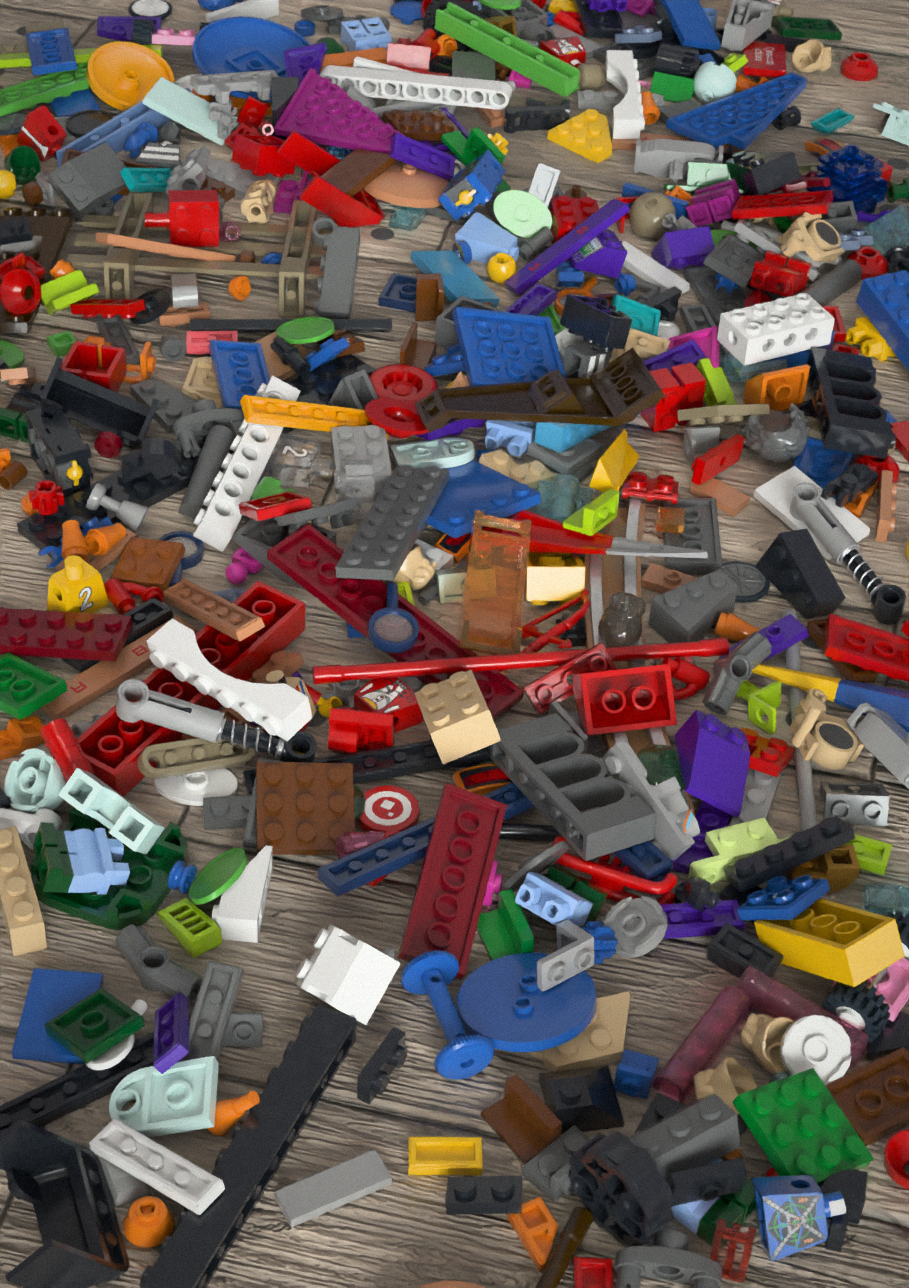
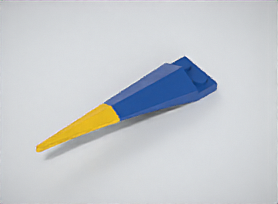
M759 664L752 670V673L806 692L811 688L813 690L815 688L824 692L827 700L852 711H855L860 704L868 703L881 711L887 712L909 733V691Z

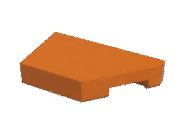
M541 1196L522 1203V1213L507 1214V1219L537 1269L541 1272L545 1269L558 1232V1224Z

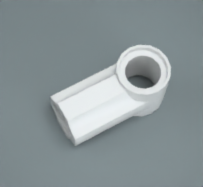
M0 808V829L17 826L20 840L32 850L40 822L54 823L55 830H59L62 825L60 816L49 809H38L34 814Z

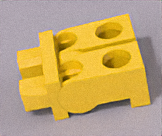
M867 316L856 318L855 326L847 330L846 342L850 345H860V350L864 356H874L880 362L886 360L887 356H896Z

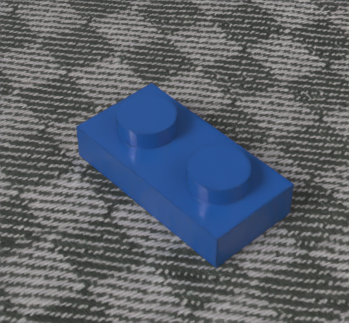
M345 337L337 341L331 338L320 345L322 349L320 352L316 350L307 355L305 359L311 366L308 373L330 362L347 349L350 345Z

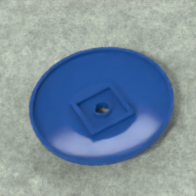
M229 17L214 21L197 33L193 42L192 57L195 66L202 75L274 70L279 77H287L283 51L311 44L294 30L273 21L254 17ZM232 91L229 93L243 99H248L251 96L261 101L257 96V92ZM270 91V96H269V97H270V100L261 101V102H269V103H272V93H271V91Z

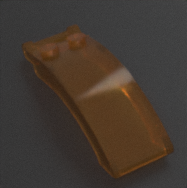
M475 510L462 590L459 648L494 655L519 654L523 632L521 627L523 590L531 539L530 520L523 519L520 522L485 515L484 511ZM482 526H486L491 528L519 533L520 537L484 531L481 529Z

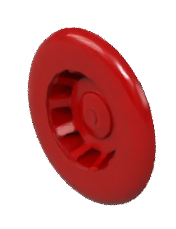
M407 364L387 365L375 370L369 376L378 399H400L415 404L438 389L437 382L431 374L419 367Z

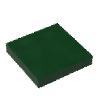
M100 988L48 1021L44 1026L50 1037L88 1064L144 1027L145 1024L140 1014L103 988Z

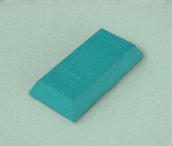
M836 108L811 122L813 129L828 135L850 123L854 119V115Z

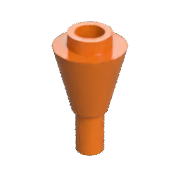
M250 1091L239 1098L217 1100L214 1127L207 1129L216 1136L226 1135L244 1115L246 1110L260 1102L258 1093Z

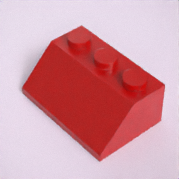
M670 664L572 675L575 704L586 735L677 725Z

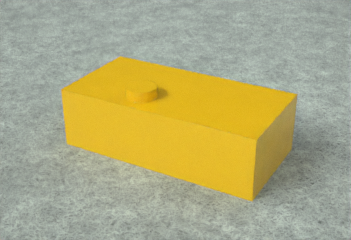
M821 898L793 920H757L754 922L759 942L784 956L781 964L853 987L905 956L896 919Z

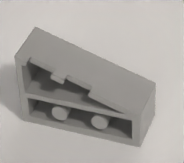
M733 0L725 23L721 47L729 51H742L770 28L774 4L753 0Z

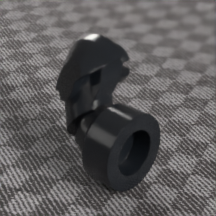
M693 876L676 887L674 904L688 903L693 909L702 912L705 905L711 909L716 908L720 900V893L711 890V883L706 879Z

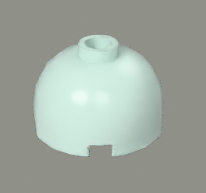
M710 61L703 63L698 68L694 77V93L703 103L709 104L733 95L736 89L737 78L726 65L721 64V66L714 65L715 62Z
M37 748L25 750L22 752L25 755L19 761L14 760L9 766L5 777V795L11 798L12 803L10 805L13 808L26 813L34 814L38 809L42 808L54 810L64 800L59 796V793L66 785L64 776L60 772L61 769L52 754Z

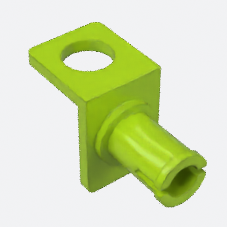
M749 680L743 681L736 696L748 702V720L770 734L775 733L776 708L781 705V683L774 681L761 689ZM765 714L768 716V723L761 718Z

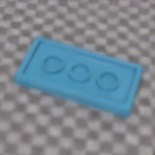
M412 251L410 259L424 274L441 273L444 295L452 303L460 296H464L481 303L488 301L493 307L498 306L500 298L453 251Z

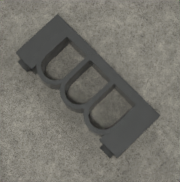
M557 713L497 730L501 741L490 745V758L585 861L653 840L654 825L656 824L654 810L639 796L631 797V790L627 784L621 780L607 777V765L596 756L584 754L585 744L583 740L573 734L571 726L565 723ZM595 807H599V808H596V809H593V810H590V811L581 813L582 811H585V810H588V809H591V808H595Z

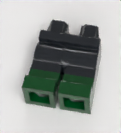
M35 382L31 387L22 385L19 388V393L12 397L10 404L5 409L0 407V435L15 440L21 438L22 442L29 443L26 412L43 407L40 405V396L45 387L43 384ZM13 425V430L7 429L9 426Z

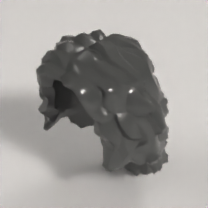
M791 403L790 413L783 414V412H777L773 409L770 411V414L759 415V421L754 415H750L748 424L742 425L741 433L746 438L745 445L751 450L757 451L760 456L767 460L770 459L772 462L786 463L789 459H795L796 456L802 454L808 439V433L811 431V428L807 426L809 419L804 416L803 410H799L795 404Z

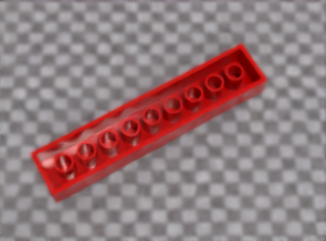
M260 581L255 582L233 604L261 617L265 625L264 628L240 642L209 625H206L195 635L202 655L211 665L222 673L243 681H247L254 671L260 669L270 660L274 653L283 651L305 630V603ZM157 668L142 681L148 686L149 690L216 711L222 707L217 699L208 694L200 693L195 686L186 681L178 680L173 673L165 668ZM115 705L79 736L77 741L79 745H82L81 749L86 758L89 759V763L95 773L94 776L124 797L145 777L137 765L140 753L150 745L181 741V735L184 733L143 720L133 723L126 722L117 715ZM149 761V764L155 768L154 762Z

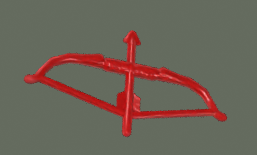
M584 589L576 598L524 626L514 623L510 624V629L516 632L493 655H501L518 637L525 639L529 637L537 638L520 653L538 652L549 643L558 645L559 649L571 648L572 643L570 639L562 640L557 637L565 633L566 630H571L587 613L590 607V601L587 597L589 590ZM583 601L579 610L561 623L556 624L546 633L539 632L538 627H535V625Z

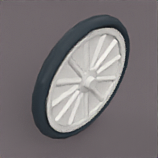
M136 0L129 6V13L133 17H161V19H164L172 12L171 4L165 0Z

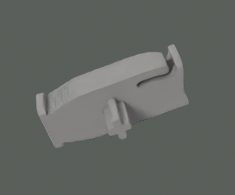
M637 138L633 173L638 174V172H642L655 177L671 178L674 183H677L678 179L687 180L688 162L721 164L724 146H719V149L715 151L712 145L703 142L671 139L641 141V139Z
M868 703L860 704L846 721L847 726L857 734L861 743L909 789V733L887 712L881 711ZM863 712L866 713L865 718L858 724L856 720Z

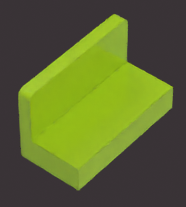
M81 270L74 271L41 285V299L49 315L70 307V304L89 299L99 293L96 283L88 285Z
M709 358L700 359L696 368L706 379L703 399L705 406L738 405L722 368H713Z
M612 489L607 490L590 504L584 505L564 520L563 528L593 536L617 517L620 492Z

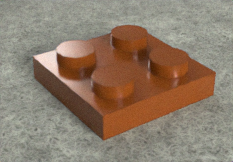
M131 537L110 579L117 578L121 582H134L148 588L157 586L163 592L168 588L185 553L184 544Z

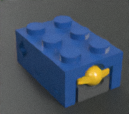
M488 149L453 176L438 200L455 221L461 216L465 219L475 211V207L479 203L484 205L493 197L492 194L503 181L501 177L506 170Z

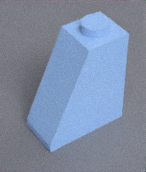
M475 212L456 233L455 242L464 240L469 244L472 251V260L488 264L489 259L497 253L508 254L513 257L515 262L518 259V238L480 213Z

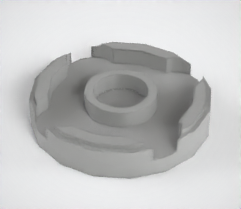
M639 895L641 898L636 899L632 897L625 898L614 905L605 916L603 925L610 926L615 931V938L618 939V944L615 947L616 955L623 958H635L645 955L657 947L664 938L668 926L667 915L659 903L649 896Z

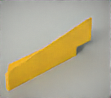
M623 429L599 459L589 487L603 493L609 489L619 492L622 489L624 481L630 476L640 457L627 442L628 435L625 429Z

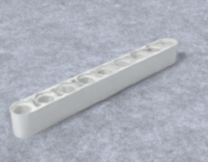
M334 65L324 67L320 73V76L323 78H331L332 81L330 82L336 84L341 89L345 85L350 84L365 97L503 109L508 105L512 95L511 86L502 81ZM346 79L352 80L353 84L349 83ZM367 81H372L375 85H370ZM389 83L395 84L396 88L391 87ZM410 85H415L418 90L411 88ZM431 87L438 88L440 92L434 91ZM453 89H458L461 94L454 92ZM474 91L481 92L483 96L477 95ZM496 93L503 94L505 98H500Z

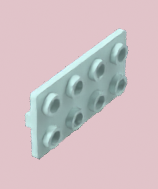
M882 102L881 105L874 103L873 108L890 115L882 136L909 146V112L903 109L900 110L885 102Z

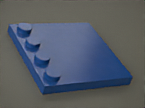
M463 307L454 308L452 316L469 386L536 381L551 370L556 371L557 369L566 378L550 317Z
M472 460L461 466L444 468L449 469V481L426 523L453 538H457L541 503V493L530 488L528 485L521 484Z

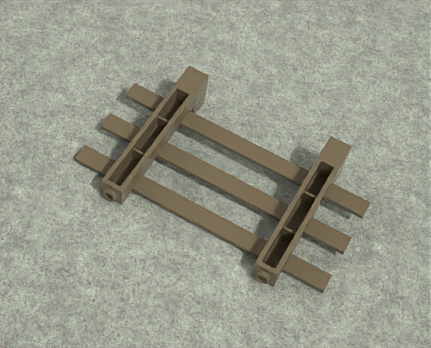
M129 192L121 216L85 215L82 221V227L116 228L114 232L116 235L170 244L169 238L146 237L148 230L169 231L167 227L145 228V212L154 213L153 193ZM294 200L289 225L221 222L219 226V234L286 237L285 244L219 241V247H189L222 254L240 255L243 250L253 251L258 256L279 253L282 254L280 264L140 257L141 250L97 243L95 241L96 235L77 234L74 246L109 248L107 254H69L66 262L69 261L72 267L104 268L105 299H133L135 270L279 277V317L303 318L305 312L306 280L323 278L324 271H321L320 266H309L310 259H321L322 256H326L327 250H324L323 246H313L312 225L317 220V209L305 201ZM329 229L318 231L320 235H328L332 232Z

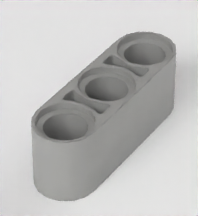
M196 273L171 274L173 308L199 307Z

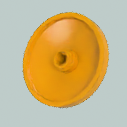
M112 42L97 48L89 59L86 71L87 80L93 92L106 104L121 111H126L143 101L144 97L161 77L175 83L170 66L159 54L145 46L131 42Z

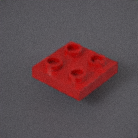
M350 707L331 708L328 750L357 753V750L369 751L395 745L393 715L378 710L362 712Z

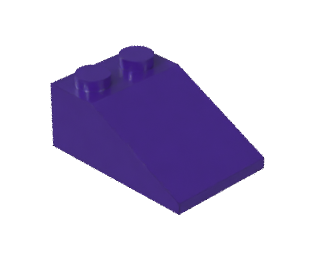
M695 710L674 735L685 792L737 818L741 814L750 760L747 737L740 729L736 727L730 728L721 723L714 715H706Z

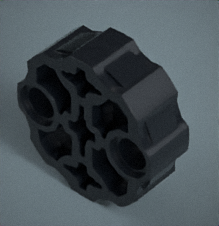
M610 1131L607 1135L599 1133L570 1157L571 1176L569 1179L574 1193L580 1198L585 1208L592 1213L593 1221L599 1228L609 1232L616 1241L627 1246H631L634 1243L643 1245L673 1219L671 1202L674 1200L669 1184L660 1174L656 1162L643 1148L637 1147L629 1141L624 1134L616 1131Z

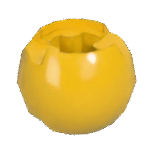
M2 169L0 170V199L5 200L15 195L16 180L12 172Z
M497 253L491 257L486 267L489 278L500 284H503L517 271L515 260L505 253Z

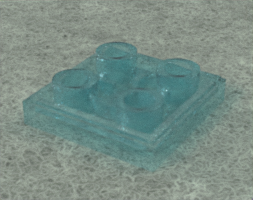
M904 203L863 228L865 233L873 235V245L885 259L890 248L894 246H902L904 248L909 246V209Z

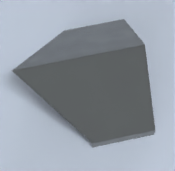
M363 369L342 378L327 405L365 410L368 402L378 399L366 370Z

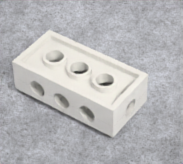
M799 293L794 296L778 298L774 301L721 313L717 340L746 366L811 349V347L830 344L835 318L810 295Z

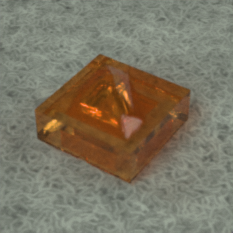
M657 508V532L684 533L685 508Z

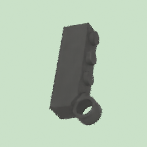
M319 218L312 225L313 240L317 245L323 246L327 253L326 256L321 258V271H324L323 278L319 277L318 292L321 293L320 299L315 301V314L328 319H350L360 248V228L338 227L330 218ZM321 229L332 231L328 235H320L318 233Z

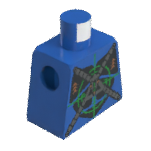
M794 1175L752 1179L761 1244L771 1261L825 1242L828 1238L826 1218L846 1213L842 1193L836 1191L822 1194L813 1176Z

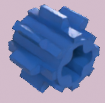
M601 921L587 922V927H580L594 937V964H602L603 958H611L615 954L618 939L615 938V931L610 926H602Z

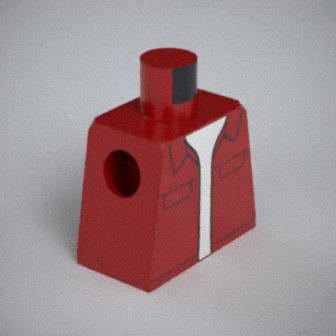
M42 105L27 114L16 141L21 146L31 147L37 153L39 160L46 162L53 157L57 160L56 151L63 148L62 145L67 135L46 106Z

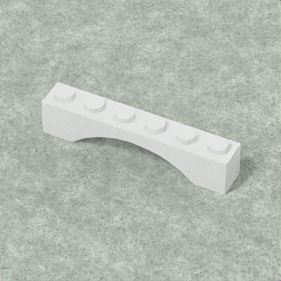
M607 50L606 80L617 87L624 96L623 100L613 107V139H640V130H644L645 119L643 117V105H641L642 96L640 93V82H638L637 59H633L632 50Z
M174 619L168 621L147 640L150 651L149 657L156 667L160 669L165 668L173 673L178 680L190 683L200 693L212 696L225 708L234 709L249 722H256L273 736L277 735L288 741L313 718L308 696L285 683H251L233 678L219 671L202 655L194 631Z

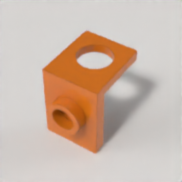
M146 341L140 354L141 366L126 364L127 372L137 371L140 374L135 377L126 375L123 382L136 384L150 379L152 372L156 368V357L152 356V342Z

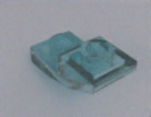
M402 206L401 209H396L389 221V226L413 231L427 215V208Z
M865 884L863 887L864 909L886 916L889 912H893L895 915L897 911H901L906 916L909 913V888L890 884Z

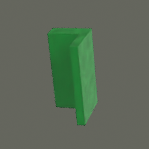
M655 72L649 92L664 95V101L674 103L690 100L693 94L695 95L694 79Z
M512 889L499 892L498 910L481 913L476 929L490 961L513 954L533 953L535 938L519 904L515 903L516 897Z

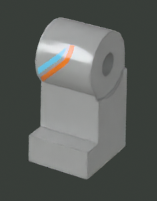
M672 777L657 784V787L663 794L661 802L668 812L674 810L680 819V823L677 826L684 835L690 834L691 837L699 835L698 822L680 793L681 787L676 778Z

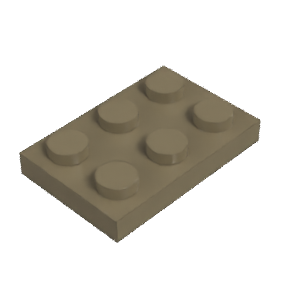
M769 404L716 405L677 410L678 421L689 420V425L705 424V420L707 425L722 424V422L724 424L740 423L739 421H743V417L744 422H748L750 415H754L759 421V415L770 414Z

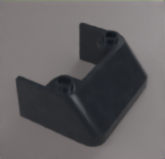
M57 357L40 396V405L45 407L57 403L62 412L68 414L69 419L100 432H112L121 438L123 446L134 449L135 446L141 447L142 439L145 438L157 411L159 400L154 398L150 407L62 370V359Z
M21 1119L0 1135V1169L6 1171L7 1185L10 1193L17 1199L33 1204L43 1246L6 1274L7 1282L24 1288H88L116 1280L129 1269V1259L103 1167L95 1153L85 1146Z

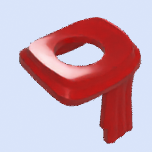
M22 252L0 265L1 281L9 271L17 268L33 272L38 279H41L46 273L45 268L30 256H24Z

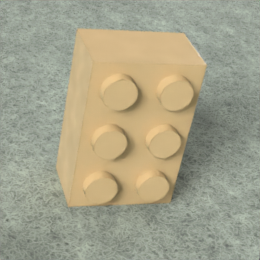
M472 670L454 673L447 680L437 684H427L420 691L415 692L416 699L442 764L501 741Z

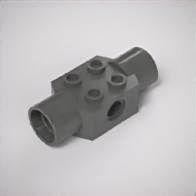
M521 0V5L511 10L495 9L482 4V12L487 18L514 16L518 38L538 42L539 49L541 41L555 39L554 31L547 27L548 14L530 0Z

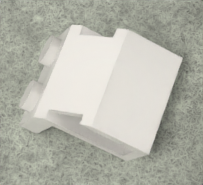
M330 924L327 930L322 928L313 943L316 950L311 959L305 958L296 973V977L299 978L296 985L366 1025L401 963Z

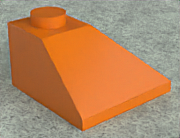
M806 364L763 373L747 380L743 403L769 404L770 411L775 409L777 412L790 408L791 403L795 405L803 403L810 366Z

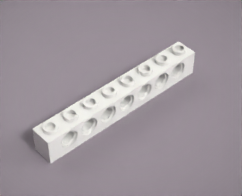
M272 375L267 385L265 383L261 384L255 396L296 401L301 391ZM245 419L243 420L238 432L242 433V436L236 435L229 449L234 452L233 454L228 453L221 465V468L225 470L224 472L219 471L212 483V486L216 489L215 491L209 490L203 501V505L207 507L205 510L200 509L193 522L198 525L193 534L194 537L222 552L224 551L242 517L239 504L250 500L284 427L248 423Z

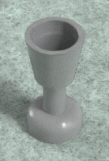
M97 483L90 494L86 508L97 510L101 505L117 513L116 517L137 532L149 507L126 500L120 503L106 496V487Z

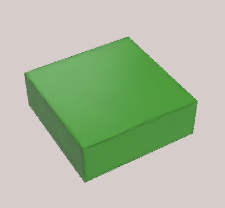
M70 330L46 337L47 345L57 357L67 355L74 342L78 341Z

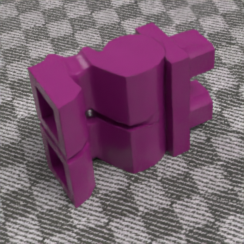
M735 178L696 189V195L692 197V205L686 206L690 221L699 227L732 218V210L741 196Z

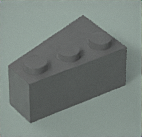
M718 569L653 597L648 624L668 643L702 640L711 628L715 629L721 612L728 614L734 611L738 584L722 570Z

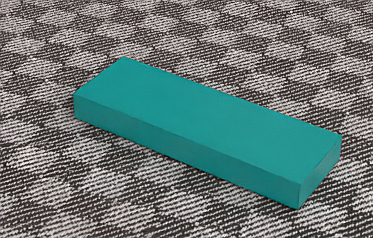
M124 167L119 173L130 192H165L168 185L166 181L171 176L170 172L172 170L171 168Z

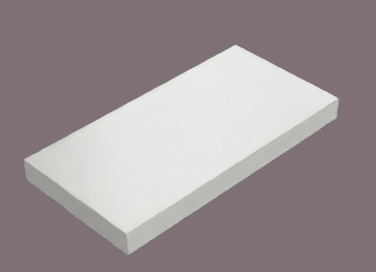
M796 466L791 467L754 490V497L793 531L807 528L820 553L827 560L833 557L803 521L795 519L790 513L792 493L797 484L806 482L816 485L820 490V499L856 542L869 535L870 528L844 506L842 508L836 506V500L833 497L827 500L821 498L823 489Z

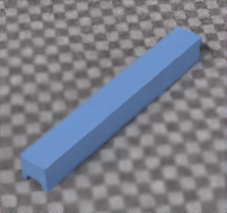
M143 101L56 151L58 168L61 166L66 148L87 152L107 142L115 154H118L124 150L127 137L135 132L140 124L150 123L159 129L165 123L172 121V119L144 105Z

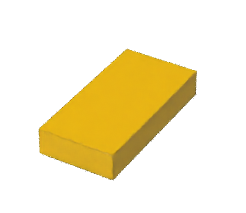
M408 1137V1175H482V1137Z

